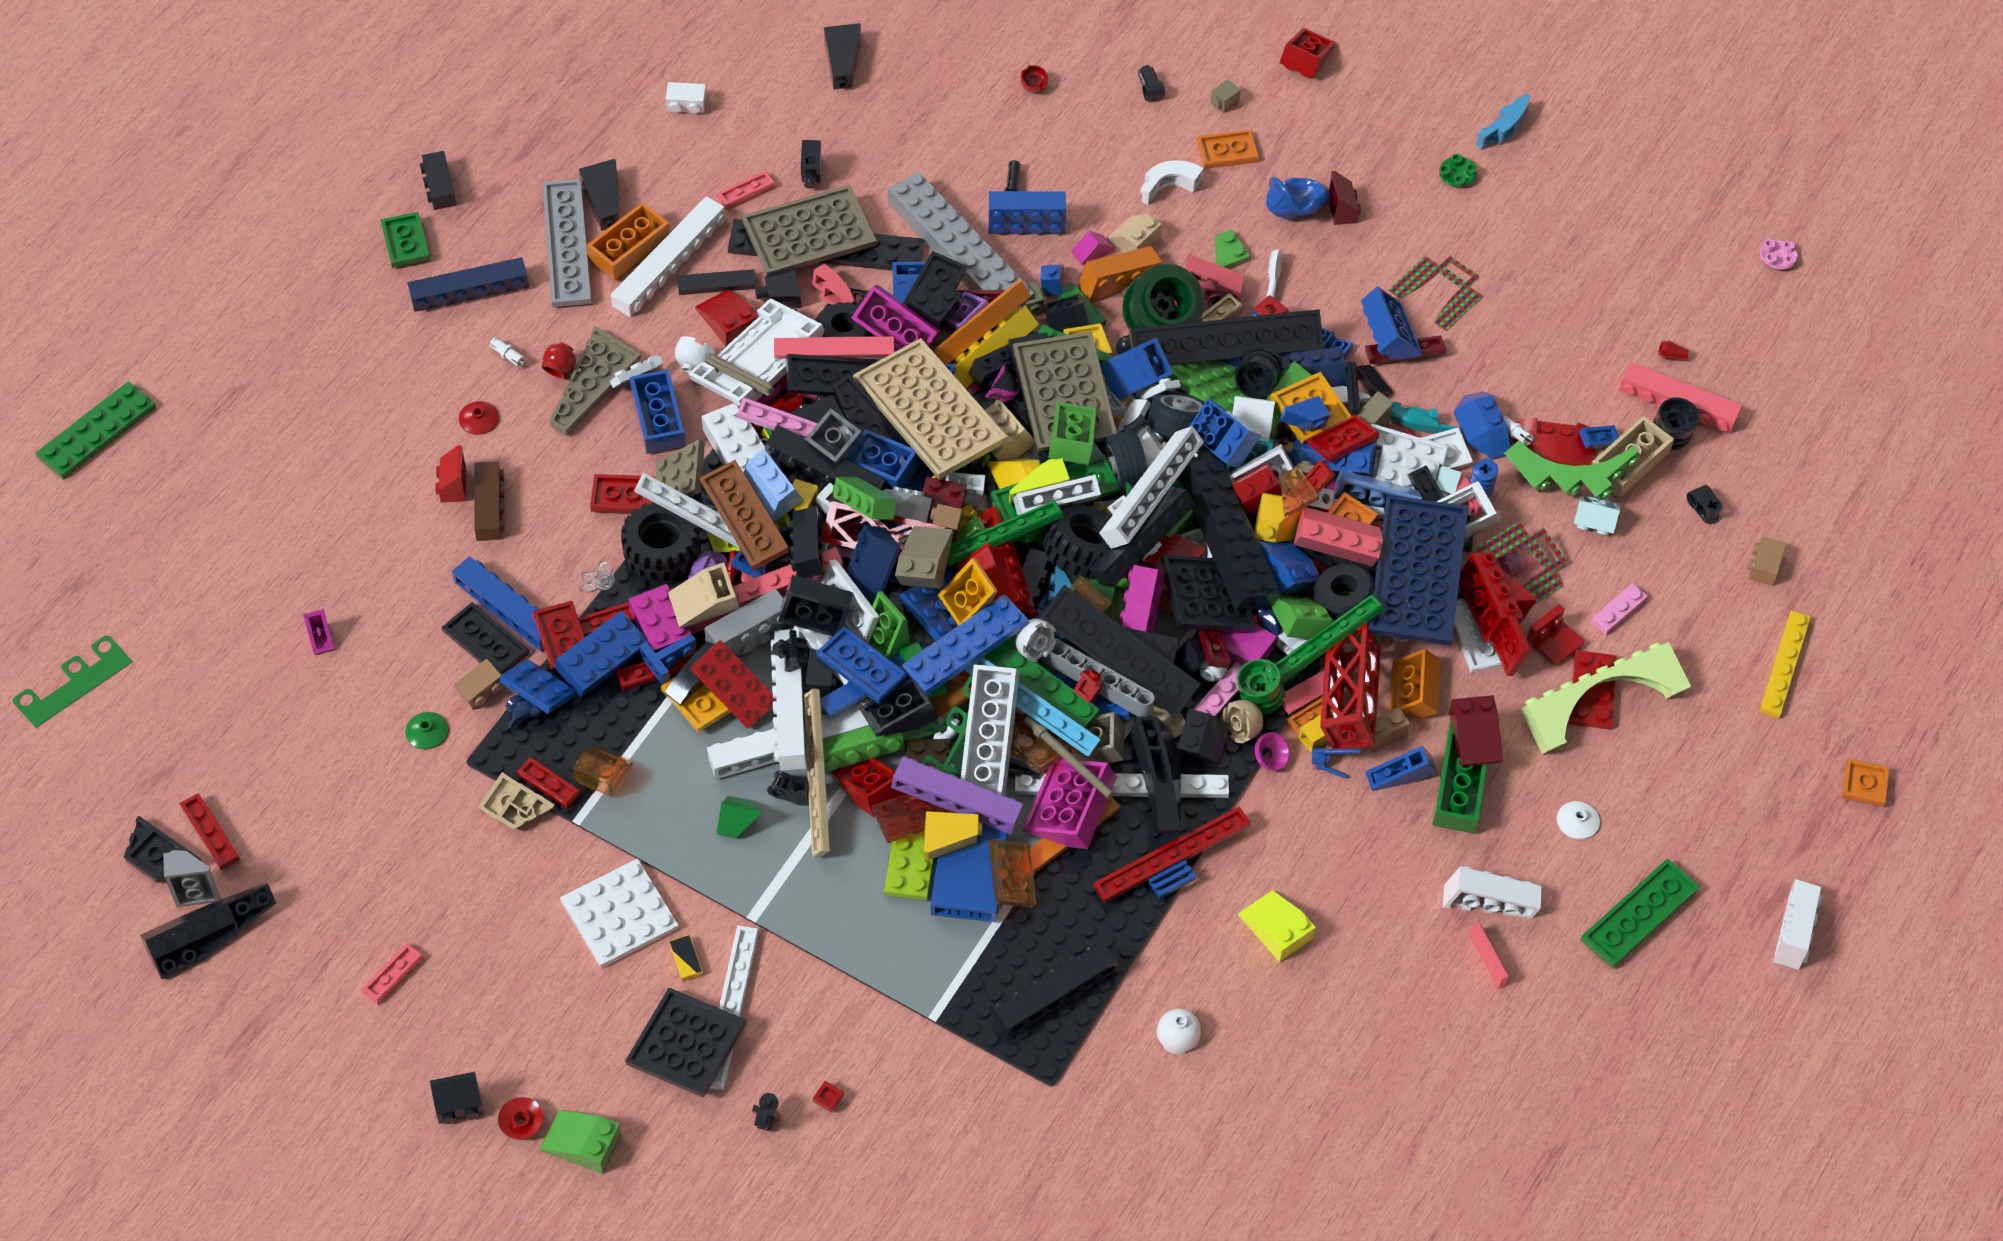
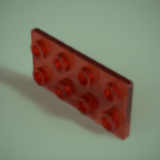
M908 794L872 806V811L887 843L924 831L926 812H955Z

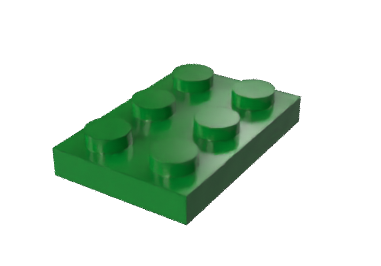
M419 212L380 219L392 268L430 260Z

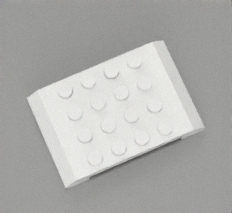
M770 298L757 310L759 317L724 348L717 357L774 385L786 374V359H774V338L822 337L824 328L822 324ZM705 362L697 365L688 374L691 380L738 405H741L743 397L756 402L764 395L752 387L716 370Z

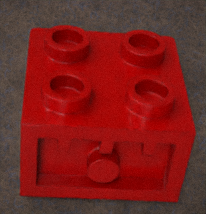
M1560 604L1530 626L1526 639L1556 666L1574 653L1575 650L1583 646L1585 642L1563 622L1565 609Z

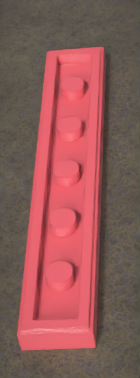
M894 336L774 338V359H786L787 354L846 358H885L894 353Z

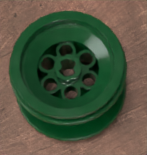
M1174 264L1155 265L1147 269L1127 288L1122 304L1123 318L1128 329L1199 322L1204 312V293L1199 281L1187 269ZM1162 290H1166L1168 296L1163 295ZM1151 292L1155 295L1154 299L1151 298ZM1172 300L1177 302V307L1172 305ZM1168 313L1172 314L1174 318H1169Z

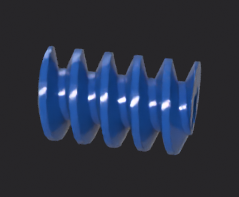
M1485 458L1473 466L1470 483L1473 484L1479 481L1488 498L1493 494L1499 470L1498 465L1493 460Z

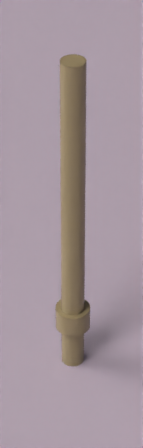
M1030 716L1025 718L1024 723L1033 730V734L1037 738L1043 739L1107 799L1113 797L1114 792L1048 733L1047 728L1042 724L1039 725Z

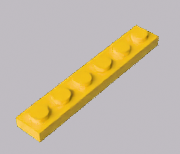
M1790 611L1759 709L1760 713L1779 719L1811 616Z

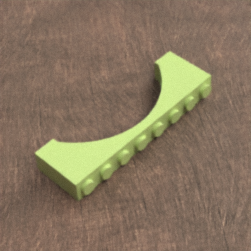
M1657 642L1649 646L1650 650L1644 652L1643 649L1631 654L1633 658L1626 660L1625 657L1614 662L1615 666L1609 668L1608 665L1597 669V674L1591 676L1590 673L1579 677V682L1573 684L1572 681L1561 685L1562 689L1559 691L1551 689L1543 693V698L1537 699V697H1533L1525 701L1526 705L1520 710L1541 753L1545 754L1567 743L1565 733L1569 716L1579 698L1594 685L1613 680L1633 681L1664 694L1666 699L1690 688L1691 685L1670 643L1661 644V642Z

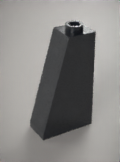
M860 23L824 27V42L833 89L852 87L861 41Z
M615 159L579 169L581 185L601 231L607 230L619 220L618 176Z

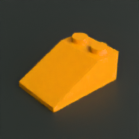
M974 557L938 596L959 626L991 604L997 589Z

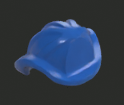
M1273 176L1269 180L1270 189L1266 197V207L1272 214L1285 219L1297 218L1302 215L1312 214L1325 206L1330 200V193L1323 184L1313 179L1289 178L1282 182Z

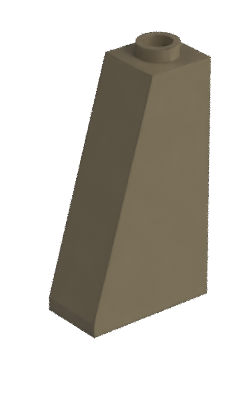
M1378 391L1360 410L1357 416L1370 426L1375 424L1387 428L1390 423L1394 402Z

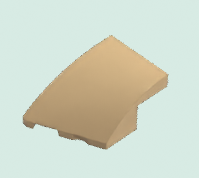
M502 772L478 806V809L515 830L552 809L554 804Z

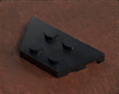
M138 816L136 818V827L134 833H131L130 844L126 848L124 859L156 883L165 880L163 853H170L174 850H186L201 861V858L142 817Z

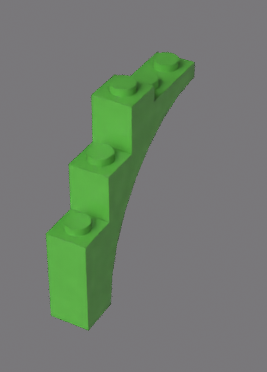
M1520 440L1504 453L1537 492L1547 489L1551 485V481L1554 480L1569 497L1571 494H1577L1582 489L1581 486L1585 484L1599 501L1605 500L1612 495V490L1615 487L1611 484V481L1619 479L1627 467H1633L1638 463V458L1641 456L1635 447L1632 446L1622 454L1605 462L1571 466L1558 464L1540 457L1529 450Z

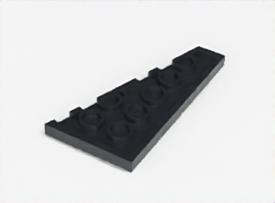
M849 373L833 386V390L847 420L861 430L862 433L867 429L912 448L878 409L873 399ZM920 457L921 464L912 478L927 466Z

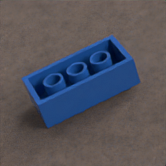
M989 191L988 234H1065L1066 191Z
M669 369L631 376V392L646 454L685 447L684 428Z
M621 610L559 656L554 667L567 683L576 690L578 696L582 698L613 675L616 670L621 669L640 654L639 646L645 642L648 643V641Z

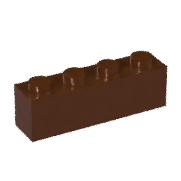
M499 461L474 463V520L477 541L501 540V532L505 531L504 519H501V515L505 514L504 502H501V498H505L504 486H501V481H504L505 477L504 469H500Z

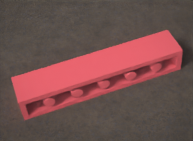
M1630 362L1619 389L1628 395L1638 397L1658 406L1672 397L1687 399L1698 409L1700 423L1729 434L1735 425L1742 407L1741 404L1633 362Z

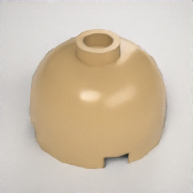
M1237 700L1229 703L1228 707H1225L1223 710V721L1230 724L1229 730L1232 733L1230 737L1235 742L1245 743L1257 737L1261 732L1263 715L1260 709L1251 701Z

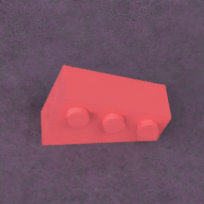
M1188 254L1185 269L1192 273L1199 281L1204 293V299L1210 300L1214 296L1225 297L1230 293L1240 302L1244 280L1243 274Z

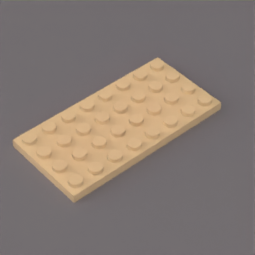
M921 338L853 375L854 380L873 399L878 409L939 480L1008 442L1006 434Z

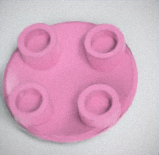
M1767 239L1760 249V257L1764 263L1776 269L1791 268L1798 260L1797 251L1794 249L1795 245L1791 241L1783 242Z

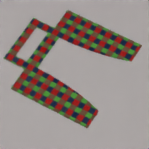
M1424 256L1388 291L1401 298L1425 284L1438 272L1461 288L1443 307L1434 322L1447 331L1483 297V295L1470 287L1480 276L1451 256L1440 265ZM1451 262L1470 275L1471 278L1465 282L1445 267Z
M1519 521L1471 551L1472 553L1494 552L1496 559L1528 545L1545 569L1523 585L1524 588L1536 597L1535 603L1564 586L1553 570L1567 561L1544 528L1529 536ZM1541 536L1544 537L1559 559L1553 564L1549 562L1535 541Z

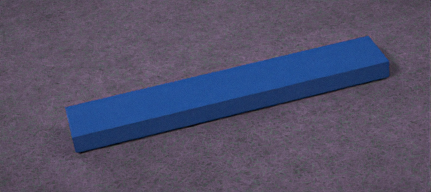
M919 641L918 643L920 644L921 648L923 650L926 649L924 645ZM899 654L889 659L904 671L902 667L904 661ZM848 682L821 698L820 706L822 711L831 719L869 696Z

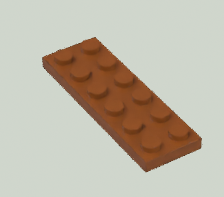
M736 460L699 478L753 571L790 552L789 547Z

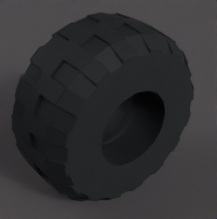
M839 302L829 305L816 318V322L822 324L824 328L822 337H873V334L851 318L858 309V306L853 303ZM841 329L851 330V331L845 332V333H844V332H838V330H841Z
M1348 563L1334 565L1322 572L1317 578L1314 586L1315 602L1327 610L1332 622H1334L1371 594L1373 595L1375 581L1370 573L1361 566ZM1344 591L1353 592L1348 596H1338L1339 593Z

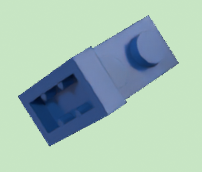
M692 634L685 636L657 653L652 650L647 642L639 646L641 658L662 685L670 680L669 671L666 667L673 666L677 661L691 656L697 650L696 639Z

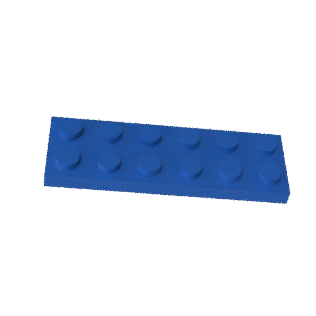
M1004 594L902 664V667L927 696L1021 631L1026 625L1030 624L1029 620Z

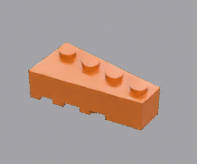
M1151 246L1087 261L1077 288L1093 303L1126 289L1147 269L1162 264V261Z

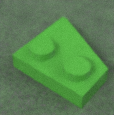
M1232 229L1215 235V259L1217 265L1230 269L1250 261L1249 253Z

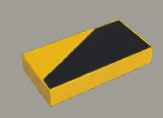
M690 935L670 940L669 945L682 982L702 976L703 971Z

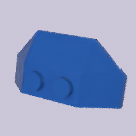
M1483 391L1465 395L1455 408L1454 415L1467 444L1487 455L1491 460L1507 457L1504 454L1510 448L1507 425L1493 395Z

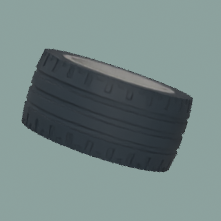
M1162 392L1156 394L1151 403L1148 426L1154 432L1171 438L1175 432L1190 426L1205 401L1183 393Z
M1134 430L1115 433L1104 439L1105 456L1120 487V491L1117 492L1118 494H1127L1126 482L1134 488L1148 469L1141 441Z

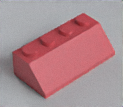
M1302 506L1294 545L1373 566L1379 559L1383 538L1381 528Z

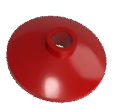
M475 401L467 404L459 414L461 428L474 435L490 432L499 421L497 409L492 404L484 401Z
M527 1097L509 1100L502 1106L498 1114L500 1130L505 1136L514 1140H525L534 1136L542 1127L544 1120L540 1105ZM519 1120H525V1123L518 1124Z

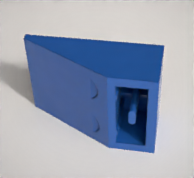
M926 261L892 262L894 297L904 302Z
M1157 337L1100 364L1101 371L1110 390L1118 399L1173 374Z
M1210 398L1206 400L1189 426H1193L1204 441L1203 446L1223 462L1236 468L1241 466L1261 436L1247 423Z

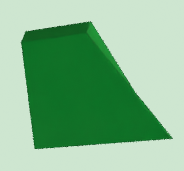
M727 796L721 803L717 835L738 839V836L763 811L749 800Z

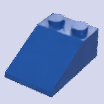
M865 429L863 432L865 441L846 460L885 479L884 488L893 490L894 487L905 488L921 464L918 454L908 446Z
M1257 539L1281 595L1305 592L1316 584V580L1320 575L1314 562L1291 541L1270 542Z

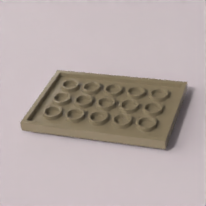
M850 185L742 216L744 227L766 275L790 268L798 269L877 246V240Z
M1091 331L1013 344L1016 364L1038 452L1049 450L1056 402L1096 408L1093 443L1102 442L1105 437L1117 433Z

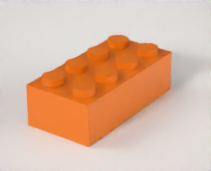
M642 202L586 245L588 260L615 281L649 255L670 234V224Z

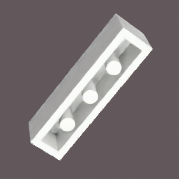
M1096 475L1019 493L1016 494L1013 501L1017 515H1020L1053 500H1056L1061 508L1073 503L1079 504L1096 500L1101 493Z

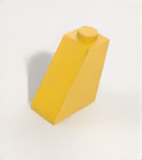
M926 812L924 860H930L977 843V836L982 835V822H978L979 814Z

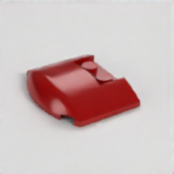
M1538 418L1516 421V423H1520L1523 426L1524 430L1533 435V441L1526 438L1531 443L1526 447L1540 457L1564 465H1592L1595 448L1586 449L1579 433L1582 428L1589 426L1578 422L1577 425L1538 421Z

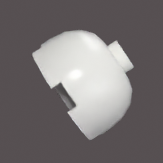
M686 336L681 337L677 342L675 358L682 367V370L690 373L697 365L703 362L707 364L705 361L706 357L708 358L710 353L715 355V350L705 342L704 345L694 342L696 338Z
M1030 619V624L1016 633L1015 644L1017 650L1026 659L1038 662L1037 659L1042 656L1046 658L1053 650L1056 639H1054L1056 629L1047 621Z
M1176 1008L1169 1010L1161 1017L1157 1026V1039H1159L1166 1051L1173 1054H1185L1186 1051L1192 1048L1195 1049L1201 1038V1025L1198 1018L1186 1009Z

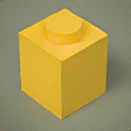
M1320 715L1300 727L1298 739L1311 753L1313 752V747L1320 748L1329 742L1320 727Z

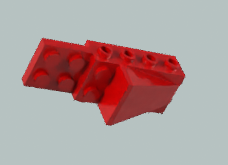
M992 506L978 516L981 518L986 529L1002 523L999 509L995 506ZM1011 540L998 546L986 543L957 565L959 571H961L975 557L997 589L993 601L1005 594L1024 615L1029 610L1035 608L1015 545Z
M1494 552L1472 553L1460 571L1459 587L1484 642L1493 644L1506 675L1514 676L1531 652L1530 645L1520 624L1537 599L1501 569Z

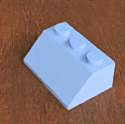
M764 449L747 462L743 473L773 523L803 501V498Z

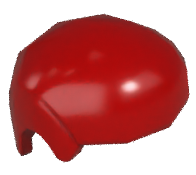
M1028 65L1021 71L1020 82L1026 91L1037 93L1047 86L1048 75L1042 67Z

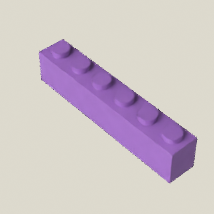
M902 757L891 785L893 789L954 813L979 814L978 822H982L984 825L1012 835L1023 806L1022 803L1014 798L1004 797L996 791L981 788L973 782H966L955 775L943 773L935 767H928L918 763L915 759Z

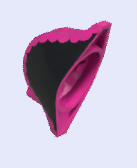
M1005 364L998 373L991 389L985 395L986 398L1010 402L1020 390L1018 380L1009 372Z

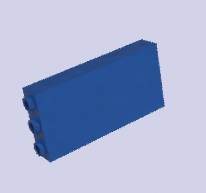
M946 809L944 810V813H954ZM982 824V835L977 836V843L937 858L931 899V915L996 922L1007 833Z

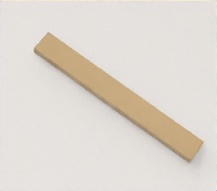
M812 689L803 695L812 856L820 858L828 853L830 848L819 689Z

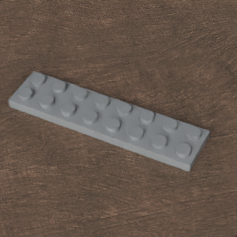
M581 179L542 182L552 307L592 304Z

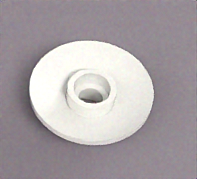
M1572 801L1560 808L1557 815V824L1560 830L1568 837L1583 840L1592 837L1598 831L1600 818L1597 811L1589 804Z

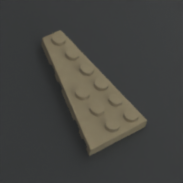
M594 326L592 336L588 339L584 353L576 364L568 387L563 392L561 402L558 403L552 415L550 426L566 436L613 388L609 381L615 377L614 374L622 369L629 371L630 367L641 359V354Z

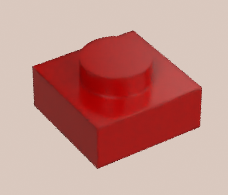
M824 1081L812 1099L814 1103L832 1113L844 1096V1091Z

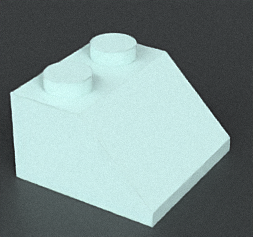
M1580 494L1574 524H1577V528L1583 530L1593 528L1597 529V533L1603 535L1614 534L1620 504L1606 500L1599 501L1597 498Z

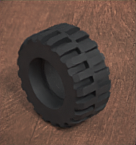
M653 501L652 504L647 505L645 503L641 505L640 509H634L631 512V516L628 515L624 520L625 524L622 525L621 529L623 555L625 561L628 562V566L632 570L635 569V572L640 576L644 574L646 578L652 580L653 578L664 580V578L668 577L673 579L676 578L677 574L681 576L686 573V569H691L694 561L698 559L699 551L701 550L699 526ZM659 532L671 533L679 538L673 545L661 549L652 548L643 543L647 537Z
M1084 503L1065 505L1060 508L1064 517L1051 522L1046 530L1043 539L1047 556H1050L1051 562L1053 564L1056 563L1060 570L1067 571V574L1071 576L1076 575L1081 579L1085 577L1088 580L1096 579L1089 568L1110 548L1100 535V531L1112 515L1109 516L1103 509L1099 510L1093 505L1086 506Z

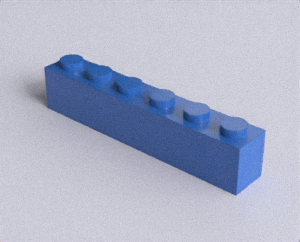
M470 556L452 571L453 580L456 585L540 652L544 650L532 616V611L539 610L537 606L533 607L523 595L515 593L508 583L504 584L494 572H489L479 560L475 561Z

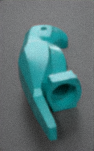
M1393 401L1390 419L1397 421L1407 429L1435 434L1454 428H1459L1460 430V427L1443 425L1437 422L1438 409L1427 411L1418 407L1402 408L1400 402Z

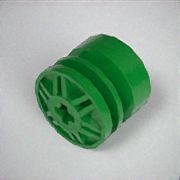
M1256 659L1247 662L1241 667L1237 675V685L1241 700L1254 703L1260 709L1262 715L1276 711L1283 704L1285 697L1281 674L1277 666L1269 660Z

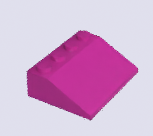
M1053 758L1024 824L1023 831L1067 847L1088 849L1108 799L1065 759ZM1079 760L1110 790L1113 789L1118 777L1108 763Z

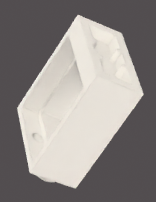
M1479 481L1436 501L1460 505L1474 497L1476 498L1485 516L1466 525L1465 538L1498 522L1497 513Z

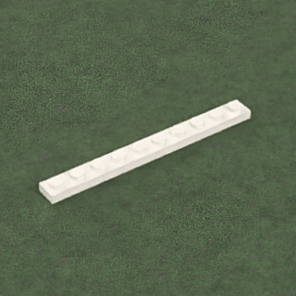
M1041 772L1039 780L1032 779L1029 775L1015 776V795H1037L1046 773ZM1116 774L1118 778L1112 789L1114 792L1113 796L1148 797L1142 774ZM1181 774V797L1228 798L1229 796L1228 775Z

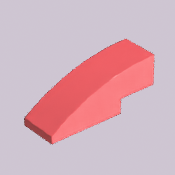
M826 264L814 269L812 285L822 291V299L831 305L839 302L854 304L851 291L834 270Z

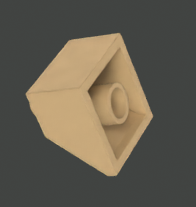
M1148 214L1130 216L1107 239L1112 245L1123 252L1152 246L1161 237L1162 223Z

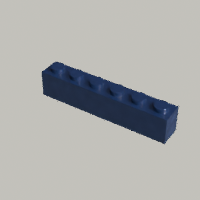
M522 257L407 282L414 312L529 287L528 276Z

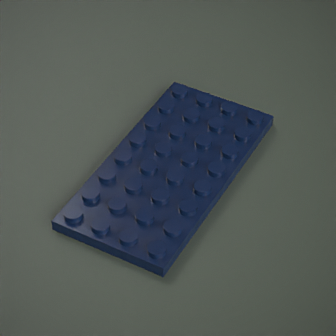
M1387 494L1381 532L1383 541L1377 561L1375 591L1373 594L1385 610L1369 621L1368 630L1371 634L1451 646L1468 506Z

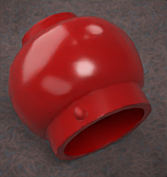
M562 342L548 346L543 354L542 369L554 377L564 379L566 374L570 373L576 364L573 348Z

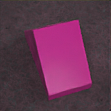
M1088 231L1072 249V254L1081 265H1084L1087 261L1095 260L1114 251V247L1104 235Z
M324 609L303 614L313 653L317 654L334 649Z

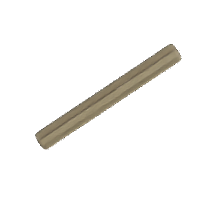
M711 353L705 359L707 364L767 396H771L775 392L773 385Z

